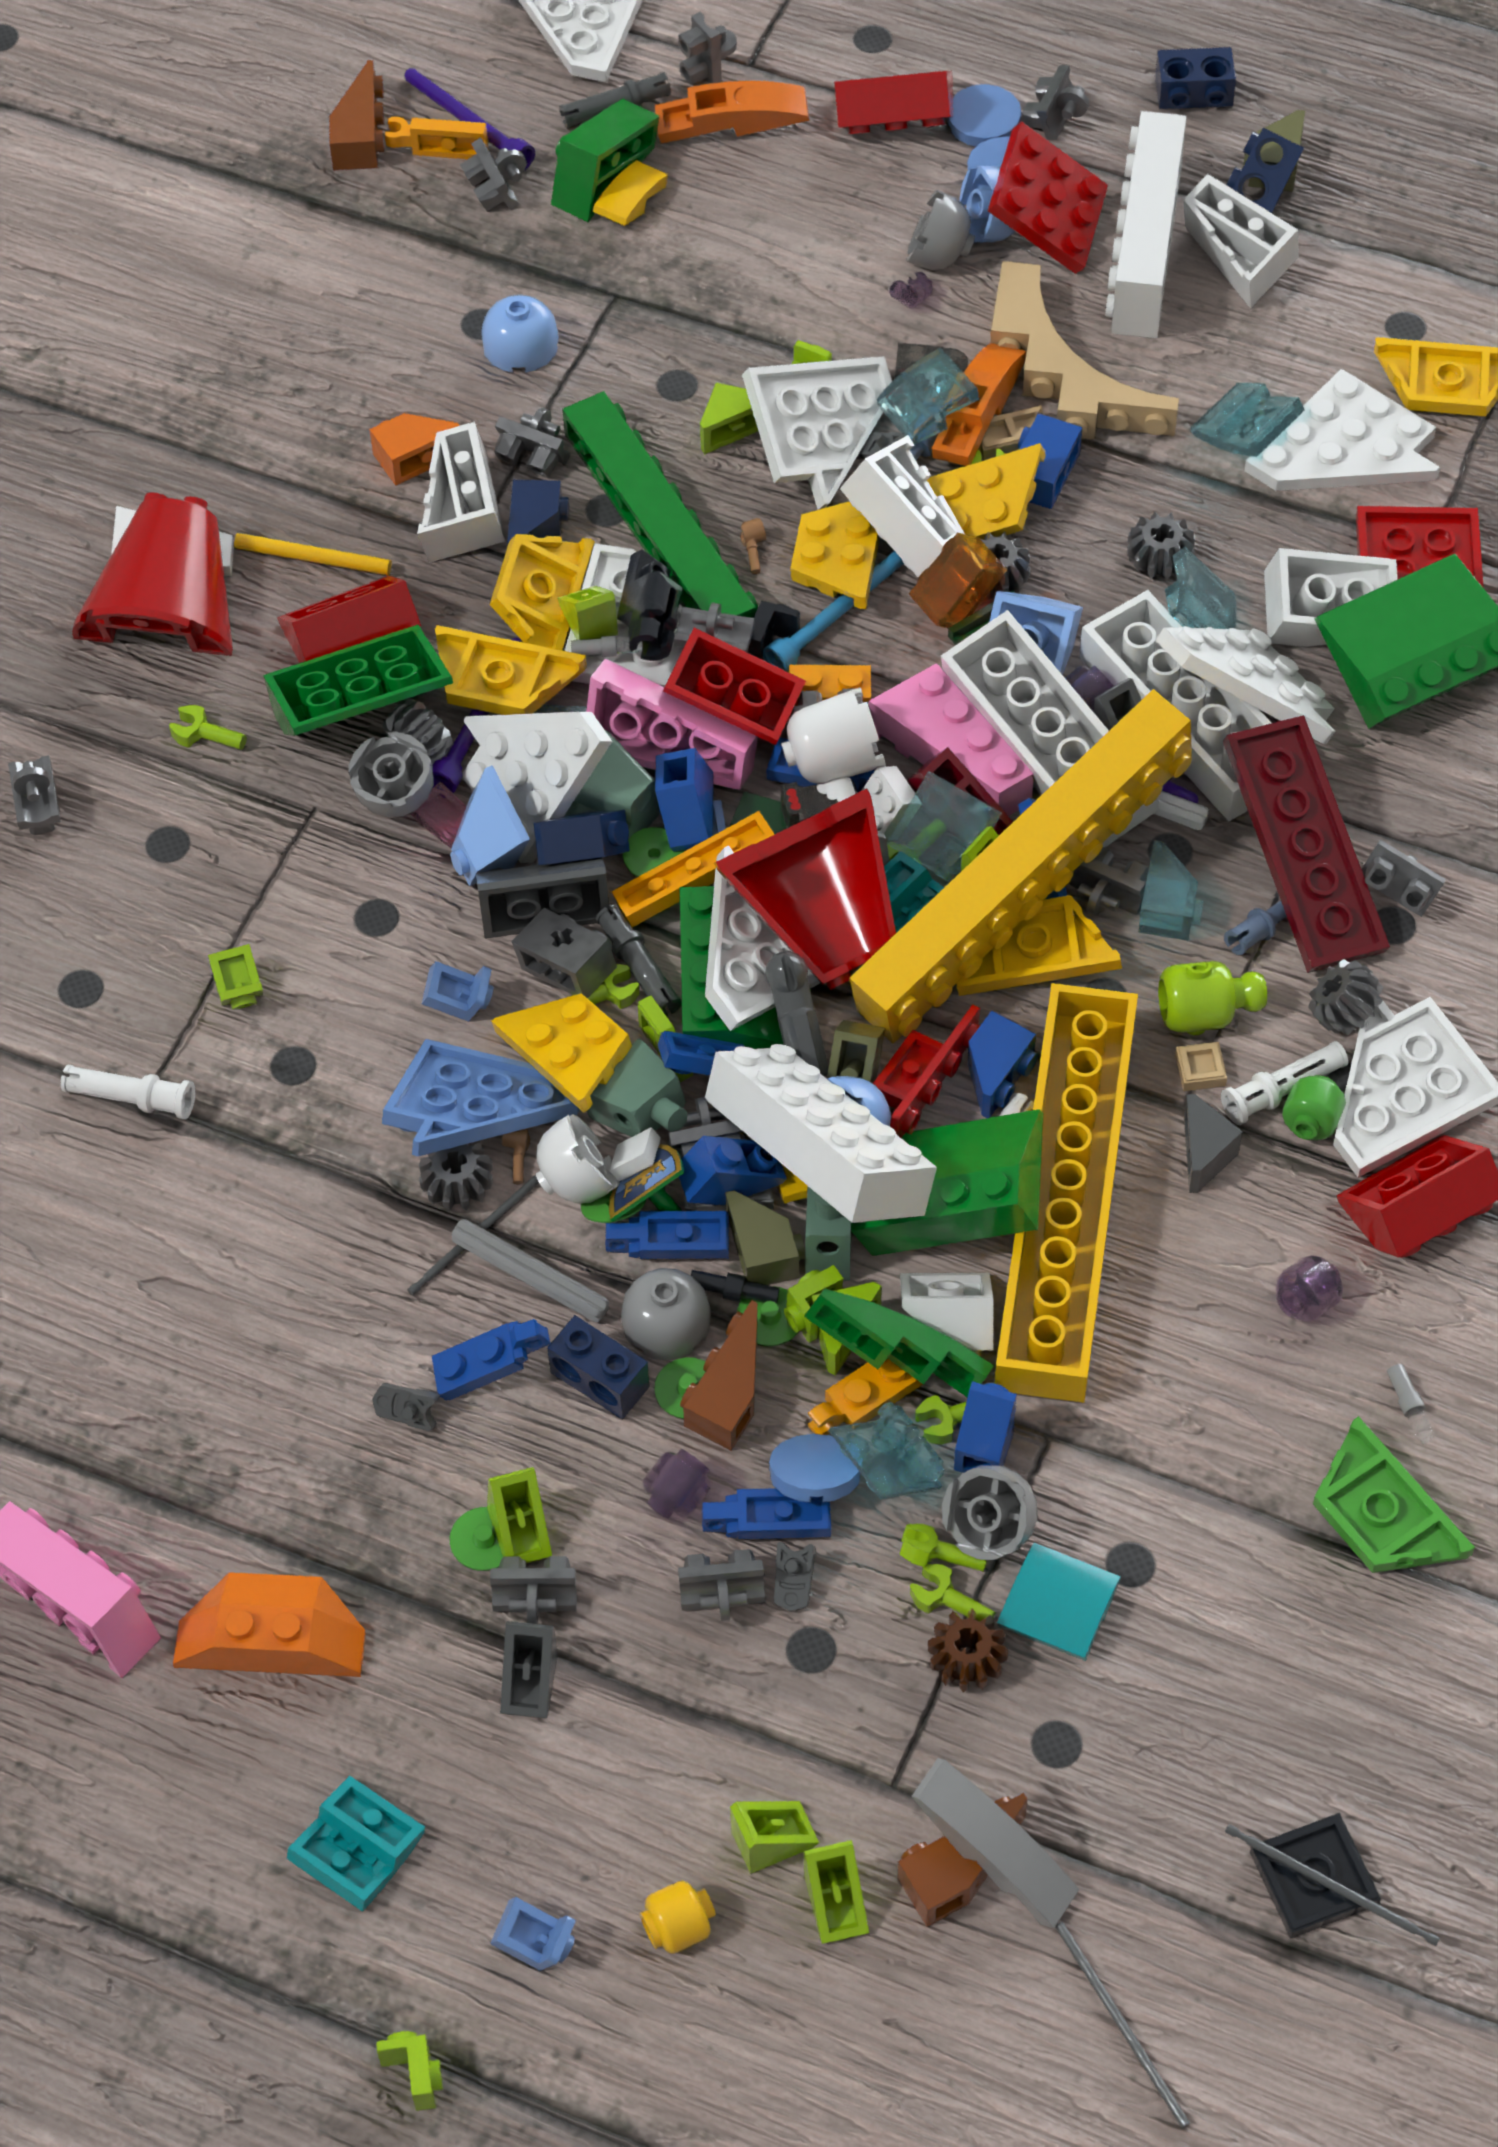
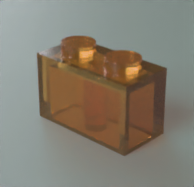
M957 532L954 537L950 538L943 545L940 555L932 565L920 574L917 584L910 591L909 595L936 626L949 628L973 614L1008 569L980 538Z

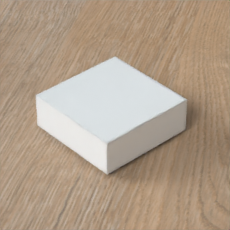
M650 1127L617 1144L609 1170L610 1173L619 1182L653 1166L661 1137Z

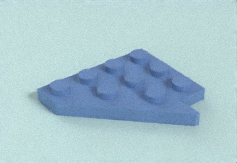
M425 1039L385 1105L382 1124L397 1127L407 1132H418L413 1139L412 1155L422 1156L561 1120L568 1114L569 1116L572 1114L577 1115L580 1109L527 1062Z

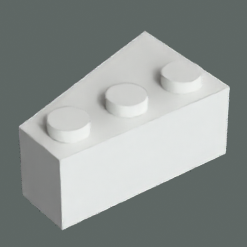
M1209 174L1183 199L1185 228L1250 309L1299 258L1298 229Z
M475 422L437 432L429 469L431 477L428 493H425L423 501L425 511L422 524H419L417 532L429 563L505 542L487 454Z
M906 436L864 459L840 490L850 500L852 506L860 511L876 529L877 534L900 556L905 566L920 578L939 567L966 535L943 496L936 497L927 481L931 474L926 465L918 466L910 452L914 444L910 437Z

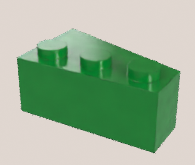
M622 98L590 120L585 121L567 135L562 136L556 146V155L558 157L551 205L589 222L595 215L593 206L609 184L631 163L636 160L643 162L654 150L660 116Z

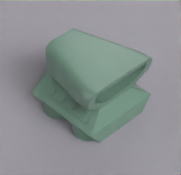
M605 730L613 742L564 816L583 812L625 809L630 838L635 832L648 828L661 813L655 793V780L614 736Z

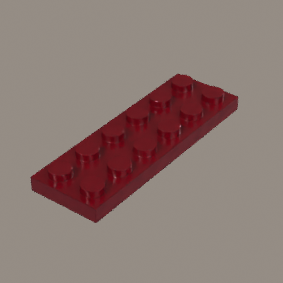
M1302 715L1226 735L1223 739L1224 747L1307 973L1322 970L1329 966H1336L1343 959L1351 962L1385 953L1390 948L1388 939L1369 888L1365 883L1362 869L1305 716Z

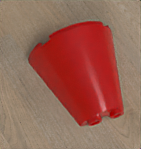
M155 492L145 494L144 501L139 505L74 621L72 630L74 639L113 643L116 628L182 635L185 636L192 652L232 656L233 645L218 519L207 510L208 503L205 500L193 496L185 497L184 500L172 499Z
M868 789L858 792L806 820L756 844H751L714 863L718 872L784 944L792 952L799 954L805 960L808 970L821 984L826 983L829 990L849 981L851 977L849 971L866 963L896 934L874 809Z

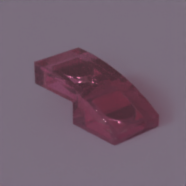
M440 781L431 790L428 799L410 814L430 833L452 848L467 806Z

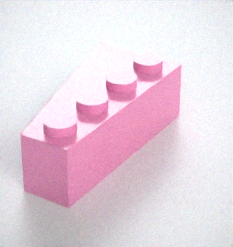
M604 659L590 677L586 712H592L603 729L610 732L642 767L656 770V755L696 748L714 772L713 784L737 790L742 788L754 768L757 736L663 692V686L608 659Z
M937 663L869 700V710L878 737L884 736L895 744V750L905 757L909 758L912 756L924 765L929 759L949 747L1008 816L1019 810V803L1032 798L1034 775L1032 771Z
M9 1501L0 1510V1578L26 1600L29 1601L33 1598L37 1606L55 1624L60 1626L64 1622L69 1630L79 1638V1643L93 1655L100 1648L110 1663L109 1668L123 1678L161 1639L137 1597L141 1592L140 1588L123 1572H120L117 1576L111 1573L105 1561L95 1552L90 1550L87 1554H84L80 1551L78 1544L65 1531L59 1529L55 1533L50 1530L44 1518L32 1508L25 1512Z

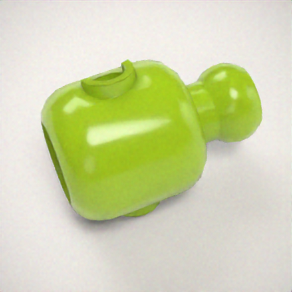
M1219 961L1171 965L1165 968L1159 977L1158 999L1162 1020L1165 1026L1172 1031L1187 1032L1195 1036L1203 1034L1206 1030L1225 1028L1233 1020L1236 1009L1243 1008L1249 1012H1258L1266 1007L1267 986L1265 978L1262 974L1253 971L1246 972L1239 978H1233L1229 968Z

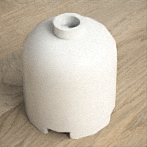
M860 687L804 707L795 712L789 719L787 725L789 741L781 743L788 767L797 765L801 775L809 782L825 784L835 778L851 777L876 770L877 767L886 766L883 754L877 756L874 754L878 752L876 742L879 741V737L867 702L858 704V701L863 700V693Z

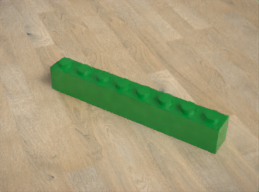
M602 391L563 408L565 436L644 551L671 570L670 579L683 588L680 599L681 605L687 608L709 611L711 603L721 604V613L754 618L758 609L755 597L749 591L745 593L740 586L736 570L731 564L726 565L720 557V551L715 540L711 536H705L701 530L697 514L694 510H687L684 506L678 487L673 482L668 483L657 457L649 456L638 430H631L628 426L622 407L618 403L613 404L605 391Z

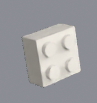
M897 766L877 767L862 791L868 789L871 795L877 831L883 832L887 841L898 840L922 805V802Z

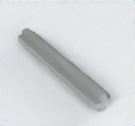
M461 1219L452 1232V1241L593 1322H600L606 1315L609 1301L602 1295L467 1219Z

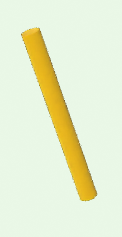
M237 533L234 539L235 549L387 576H389L392 567L391 560L242 533Z

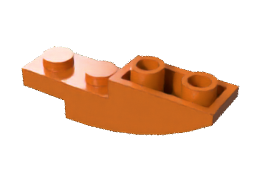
M729 81L687 88L688 98L655 105V114L660 116L657 133L661 144L734 128L738 137L809 121L805 87L772 81Z
M990 343L975 356L960 377L944 407L946 419L931 448L933 458L964 466L971 465L993 416L1000 415L1025 363L1027 351L1000 347L998 344Z

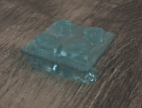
M928 771L889 838L887 845L899 852L902 851L913 860L933 870L936 875L944 880L952 881L961 872V857L964 851L986 827L995 826L1002 812Z
M893 1402L884 1404L878 1410V1414L881 1417L879 1420L831 1427L828 1430L840 1445L842 1453L853 1462L865 1478L868 1487L880 1499L942 1488L939 1479L945 1474V1470L942 1467L944 1461L934 1451L925 1436H919L920 1430L918 1427L911 1426L913 1422L900 1405L895 1406Z

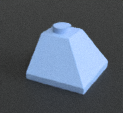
M996 591L989 622L1008 610L1063 675L1074 647L1083 607L1046 597Z
M493 765L484 769L468 801L451 848L450 857L453 867L460 876L464 875L469 886L477 883L476 873L488 872L496 868H514L530 840Z

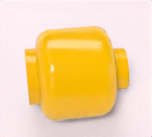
M680 1880L647 1896L645 1911L640 1912L639 1915L655 1949L662 1947L666 1952L676 1954L708 1938L711 1929L709 1919L716 1916V1912L704 1888L696 1892L690 1883Z

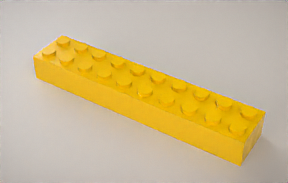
M1154 689L1150 691L849 978L857 1012L870 1024L886 1028L884 1036L893 1044L902 1035L907 1037L912 1030H916L922 1021V1016L932 1006L935 1008L941 1006L951 995L952 987L961 978L971 977L980 968L983 962L982 958L993 948L997 950L1004 946L1012 936L1013 929L1023 919L1028 921L1033 918L1041 909L1043 900L1053 890L1055 892L1062 890L1069 883L1073 876V871L1080 864L1091 862L1100 853L1103 842L1113 833L1118 835L1123 832L1130 824L1133 814L1142 805L1149 806L1160 795L1162 786L1172 776L1178 778L1188 769L1192 762L1191 720Z
M1051 983L1033 1110L1040 1109L1043 1112L1038 1230L1015 1233L995 1370V1384L1005 1387L1011 1393L1085 1403L1138 1000V994Z

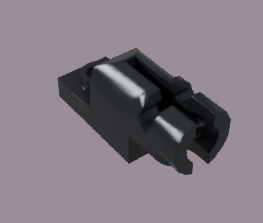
M641 549L630 557L617 619L629 627L630 651L636 650L638 644L642 641L640 659L659 661L668 657L672 650L675 637L674 631L678 623L676 617L683 588L670 579L671 570Z

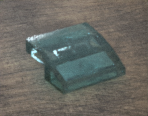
M939 348L903 371L884 389L876 400L880 409L900 432L905 434V436H909L912 443L916 445L948 429L945 416L978 401L979 395L977 387L950 357Z
M1237 382L1190 430L1194 436L1217 448L1235 454L1257 457L1305 409L1299 397L1271 396L1265 383Z
M1186 547L1172 555L1177 581L1165 589L1170 615L1183 627L1235 628L1237 614L1235 593Z

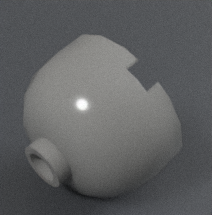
M935 190L927 202V205L932 206V210L920 216L908 247L907 254L909 256L906 258L907 262L928 270H942L953 265L959 255L967 257L975 239L974 235L969 234L971 219L965 206L954 197Z
M389 732L387 733L388 737L380 738L376 741L374 737L366 740L354 752L348 768L351 786L360 803L374 814L394 818L403 817L416 811L428 799L434 785L433 765L424 745L408 734Z
M660 1268L648 1271L633 1281L624 1295L621 1322L626 1340L631 1345L633 1343L637 1348L643 1350V1355L651 1359L670 1361L688 1356L694 1351V1346L699 1344L703 1337L704 1340L706 1339L710 1330L711 1308L704 1288L693 1276L678 1269Z
M981 1465L962 1473L958 1479L953 1480L947 1487L942 1501V1522L946 1532L951 1531L953 1538L958 1542L955 1545L961 1552L978 1560H996L1017 1551L1031 1537L1038 1520L1037 1500L1031 1486L1018 1472L1005 1466Z

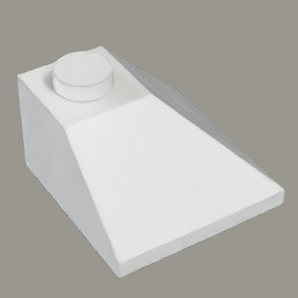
M900 1273L902 1308L915 1320L956 1340L977 1355H982L983 1351L993 1350V1292L990 1273Z

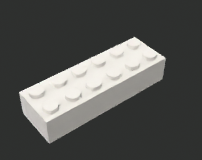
M1141 111L1139 127L1131 126L1129 149L1135 150V154H1127L1125 177L1131 178V181L1123 182L1120 205H1125L1127 208L1119 210L1116 233L1123 235L1114 239L1112 262H1118V266L1112 265L1110 267L1108 291H1115V294H1108L1105 317L1113 318L1111 334L1158 338L1181 175L1186 115Z
M1147 590L1082 627L1080 658L1108 689L1127 678H1132L1141 699L1154 689L1191 720L1192 762L1184 773L1228 821H1231L1248 811L1224 747L1223 739L1228 734L1271 724V722L1258 708L1181 667L1155 641L1164 627H1183Z
M1008 610L941 655L943 671L1034 774L1033 787L1040 796L1109 731ZM1158 798L1149 806L1142 805L1133 814V818L1127 828L1118 835L1113 833L1102 843L1103 847L1108 846L1159 810Z
M773 1044L770 1048L763 1049L740 1046L736 1047L734 1051H719L715 1053L705 1095L706 1101L850 1222L925 1216L937 1167L921 1155L922 1152L918 1148L909 1145L896 1135V1131L893 1128L884 1125L871 1115L867 1107L856 1103L846 1095L842 1087L831 1083L821 1075L817 1067L809 1065L796 1055V1051L793 1048L782 1044Z

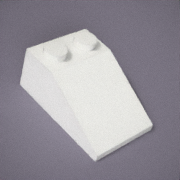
M1279 548L1264 570L1267 636L1272 640V644L1303 647L1326 645L1314 618L1397 580L1396 559Z

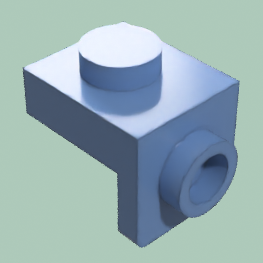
M435 961L429 968L421 1004L469 1022L480 1008L485 1010L491 1000L494 989L489 984L492 969L483 966L474 976Z
M514 1897L508 1901L490 1944L541 1971L556 1965L558 1962L562 1963L567 1958L575 1940V1937L571 1935V1931L576 1920L567 1915L556 1919L529 1903Z

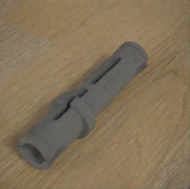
M661 72L658 75L637 82L631 79L625 81L624 86L572 103L559 105L560 116L565 118L562 122L566 129L571 128V126L590 120L622 98L641 107L642 103L663 96L671 95L670 83L665 84L668 77L665 72Z
M618 904L610 905V909L613 912L612 915L604 907L596 915V921L601 925L612 942V951L616 958L624 960L646 996L652 995L666 1016H668V1012L665 1007H668L671 1014H674L682 1006V1000L677 996L644 946L645 939L640 931L632 928Z

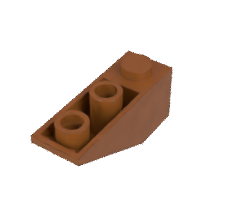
M374 60L366 62L329 116V145L333 171L378 168V152H385L383 129H378V125H384L383 102H377V98H384L382 75H375Z
M751 1300L744 1313L738 1311L733 1316L726 1331L728 1338L721 1349L718 1347L712 1349L703 1367L705 1374L698 1384L693 1382L689 1385L680 1404L684 1412V1427L732 1451L754 1416L758 1303Z
M1025 1793L1013 1799L1005 1796L994 1801L1014 1821L1021 1825L1026 1817L1028 1798ZM944 1835L929 1845L926 1842L913 1845L902 1854V1859L898 1861L897 1879L927 1927L970 1904L988 1876L977 1861L963 1858Z

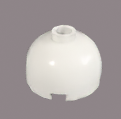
M568 1114L543 1134L537 1145L536 1157L540 1171L536 1173V1177L542 1188L549 1195L556 1192L564 1200L582 1204L591 1203L605 1196L616 1188L620 1181L618 1182L609 1171L612 1163L611 1157L608 1155L603 1159L596 1147L601 1144V1141L577 1115L572 1114L569 1116Z

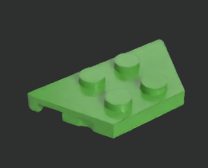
M1359 1416L1355 1418L1340 1450L1338 1449L1331 1463L1326 1478L1323 1479L1315 1494L1313 1505L1372 1573L1462 1560L1472 1556L1475 1548L1362 1419Z

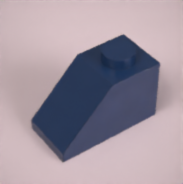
M513 480L507 546L516 534L534 535L537 538H545L547 536L560 537L562 521H569V497H562L561 481Z
M625 809L583 812L533 823L539 865L607 857L630 851L628 840L629 828L626 823Z

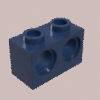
M1232 47L1157 50L1155 81L1159 109L1233 106L1236 74Z
M1264 127L1260 134L1253 131L1243 150V153L1249 155L1243 169L1235 166L1226 186L1246 197L1243 192L1246 180L1252 177L1261 179L1265 184V193L1260 199L1251 201L1272 213L1304 147ZM1268 142L1278 143L1283 150L1281 161L1275 165H1268L1261 158V149Z
M576 1315L572 1317L547 1347L551 1374L622 1420L650 1387L648 1361Z

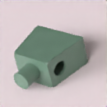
M637 1039L632 1044L623 1061L615 1066L614 1074L607 1084L599 1083L590 1095L593 1104L587 1110L588 1116L592 1120L630 1137L650 1127L655 1131L661 1126L670 1132L679 1131L687 1121V1111L683 1109L686 1101L678 1077L670 1068L664 1067L661 1058L641 1039Z
M809 1186L807 1190L805 1274L816 1269L823 1271L835 1265L843 1277V1281H850L852 1222ZM821 1242H833L837 1244V1250L833 1252L821 1251Z

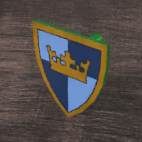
M659 1144L653 1166L620 1181V1184L612 1190L609 1203L610 1220L612 1222L647 1198L659 1211H682L665 1190L667 1184L684 1173L682 1159L675 1149L669 1145Z

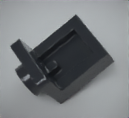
M761 600L754 616L755 626L747 653L764 660L763 650L772 643L774 636L790 638L800 630V612L784 604H773Z

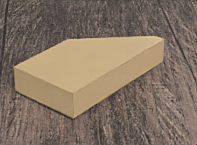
M1042 406L993 416L979 446L983 460L996 457L997 448L1001 449L1005 454L1019 450L1018 444L1023 429L1026 426L1031 428L1037 414H1043Z

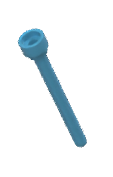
M895 551L874 567L870 592L904 564ZM842 594L792 637L775 639L763 650L765 661L788 672L789 665H796L798 663L800 650L854 606V599Z

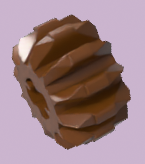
M973 1608L968 1611L967 1619H961L957 1613L952 1611L949 1614V1625L937 1622L934 1626V1635L936 1637L928 1640L927 1651L934 1655L930 1659V1667L933 1672L943 1671L942 1682L945 1686L957 1679L959 1680L960 1690L963 1693L968 1689L969 1682L974 1681L983 1690L987 1686V1676L998 1679L1002 1674L1000 1663H1004L1008 1659V1649L1003 1646L1006 1638L1003 1629H993L994 1619H992L991 1615L979 1622L976 1620V1612ZM970 1647L969 1652L971 1654H966V1648L961 1652L960 1648Z

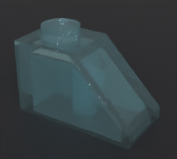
M1154 840L1141 906L1138 933L1189 941L1191 926H1200L1204 900L1196 899L1198 881L1163 841Z

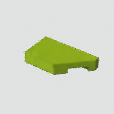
M652 995L638 1001L639 1027L661 1057L657 1045L661 1033L664 1031H676ZM674 1072L680 1082L694 1075L693 1072L689 1074Z

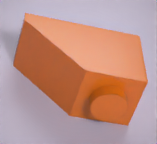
M403 413L369 429L373 455L395 486L429 471L437 432L460 425L456 422Z

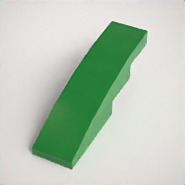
M825 1288L804 1316L876 1369H879L886 1359H889L922 1384L933 1373L967 1398L972 1381L981 1384L994 1367L993 1364L956 1340L909 1316L871 1301Z

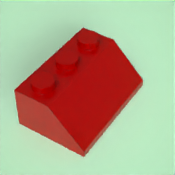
M952 71L834 82L838 128L848 127V134L870 132L871 124L885 123V131L908 129L907 121L922 120V127L945 125L944 117L953 116Z
M392 576L380 578L277 617L280 627L299 663L415 625L421 627L406 581Z
M694 627L663 692L776 745L806 680Z
M1442 1135L1339 1193L1336 1197L1342 1208L1376 1250L1401 1258L1415 1254L1421 1249V1244L1433 1237H1440L1453 1232L1457 1228V1224L1466 1218L1481 1215L1491 1210L1493 1203L1498 1201V1170L1489 1148Z

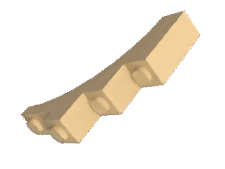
M1002 261L990 343L998 344L1000 347L1027 351L1024 366L1023 396L1059 400L1057 419L1082 427L1083 439L1095 440L1096 428L1175 436L1179 398L1148 393L1122 384L1090 366L1075 354L1060 337L1045 310L1040 289L1041 265Z

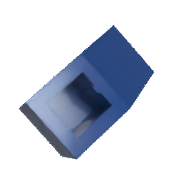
M696 748L656 755L655 793L669 846L673 852L690 849L713 835L714 772Z
M992 1010L971 1037L968 1044L967 1065L981 1115L985 1118H991L998 1107L1005 1108L1009 1098L1015 1092L1017 1080L1021 1075L1027 1077L1038 1059V1054L1035 1053L1036 1034Z
M702 1136L682 1158L684 1173L679 1176L688 1203L721 1206L726 1205V1192L734 1190L748 1197L781 1185L787 1179L782 1164L755 1141Z
M972 1381L955 1447V1471L964 1473L981 1465L1004 1466L1014 1436L1017 1394L1011 1393L1005 1387L995 1383L983 1385Z

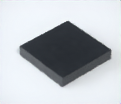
M1340 1813L1263 1841L1358 1894L1380 1904L1381 1897ZM1250 1848L1253 1861L1290 1939L1367 1910L1255 1848Z

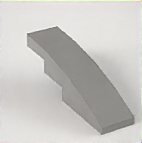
M937 1758L911 1797L963 1858L977 1861L1001 1891L1015 1894L1041 1925L1054 1928L1079 1891V1888L1050 1855L992 1799L945 1759Z

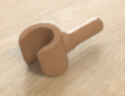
M755 518L742 523L740 539L748 551L751 573L759 574L761 570L756 543L766 540V532L761 519Z
M528 1129L503 1134L502 1146L514 1149L513 1184L517 1185L524 1182V1157L531 1140Z

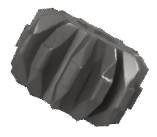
M1156 512L1151 516V520L1140 517L1136 527H1131V531L1128 534L1127 555L1129 561L1134 562L1136 572L1147 570L1150 580L1156 574H1162L1166 580L1171 576V572L1182 575L1186 565H1190L1194 558V531L1188 529L1186 519L1174 521L1172 512L1166 518L1160 517Z
M988 531L985 540L974 538L971 548H967L963 555V577L965 582L971 584L973 594L985 591L988 600L993 594H996V591L1011 592L1013 590L1019 594L1023 583H1027L1030 577V555L1028 549L1022 548L1020 538L1008 540L1006 532L1000 537H994Z
M408 698L402 704L399 703L382 723L386 737H388L387 733L400 732L411 735L424 745L432 765L436 760H441L448 754L447 751L453 746L450 731L443 725L442 720L434 714L433 710H429L423 702Z
M1343 959L1336 968L1329 966L1327 974L1323 978H1317V987L1310 991L1309 995L1312 1000L1308 1008L1312 1011L1313 1016L1319 1020V1023L1328 1031L1331 1030L1335 1034L1343 1032L1349 1035L1356 1026L1363 1028L1365 1020L1368 1017L1375 1016L1373 1013L1374 1008L1382 1003L1383 1000L1379 995L1383 990V986L1379 983L1378 978L1372 974L1373 972L1364 964H1360L1356 960L1349 963Z
M480 1142L471 1146L465 1144L430 1153L428 1157L420 1158L419 1169L421 1174L419 1183L421 1189H423V1192H427L428 1200L431 1201L432 1205L443 1201V1206L448 1212L454 1204H461V1207L467 1211L469 1200L471 1199L482 1203L485 1197L484 1190L491 1189L493 1185L491 1174L493 1170L492 1160L489 1158V1155L484 1154V1148Z

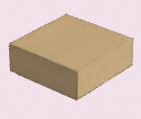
M1219 1042L1176 1047L1175 1057L1183 1091L1226 1086L1227 1075Z

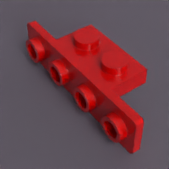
M972 1005L944 1044L912 1030L873 1082L883 1093L888 1105L896 1109L891 1116L890 1127L896 1131V1135L900 1138L905 1133L912 1134L920 1121L924 1106L926 1104L932 1106L935 1103L945 1077L949 1076L952 1078L957 1072L962 1061V1054L968 1048L969 1040L980 1027L978 1024L980 1007Z

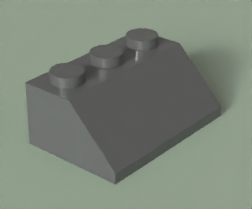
M602 857L547 865L535 863L526 867L496 868L488 872L476 873L485 939L519 934L543 908L558 915H568L580 926L597 923L596 915L604 907L610 913L607 874Z

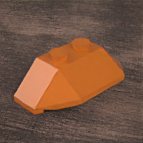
M229 1572L179 1620L173 1666L174 1668L361 1677L366 1631L323 1577Z

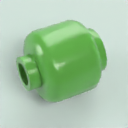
M1315 1075L1300 1078L1292 1086L1282 1111L1284 1123L1299 1138L1315 1141L1327 1139L1336 1131L1346 1106L1344 1093L1328 1077Z

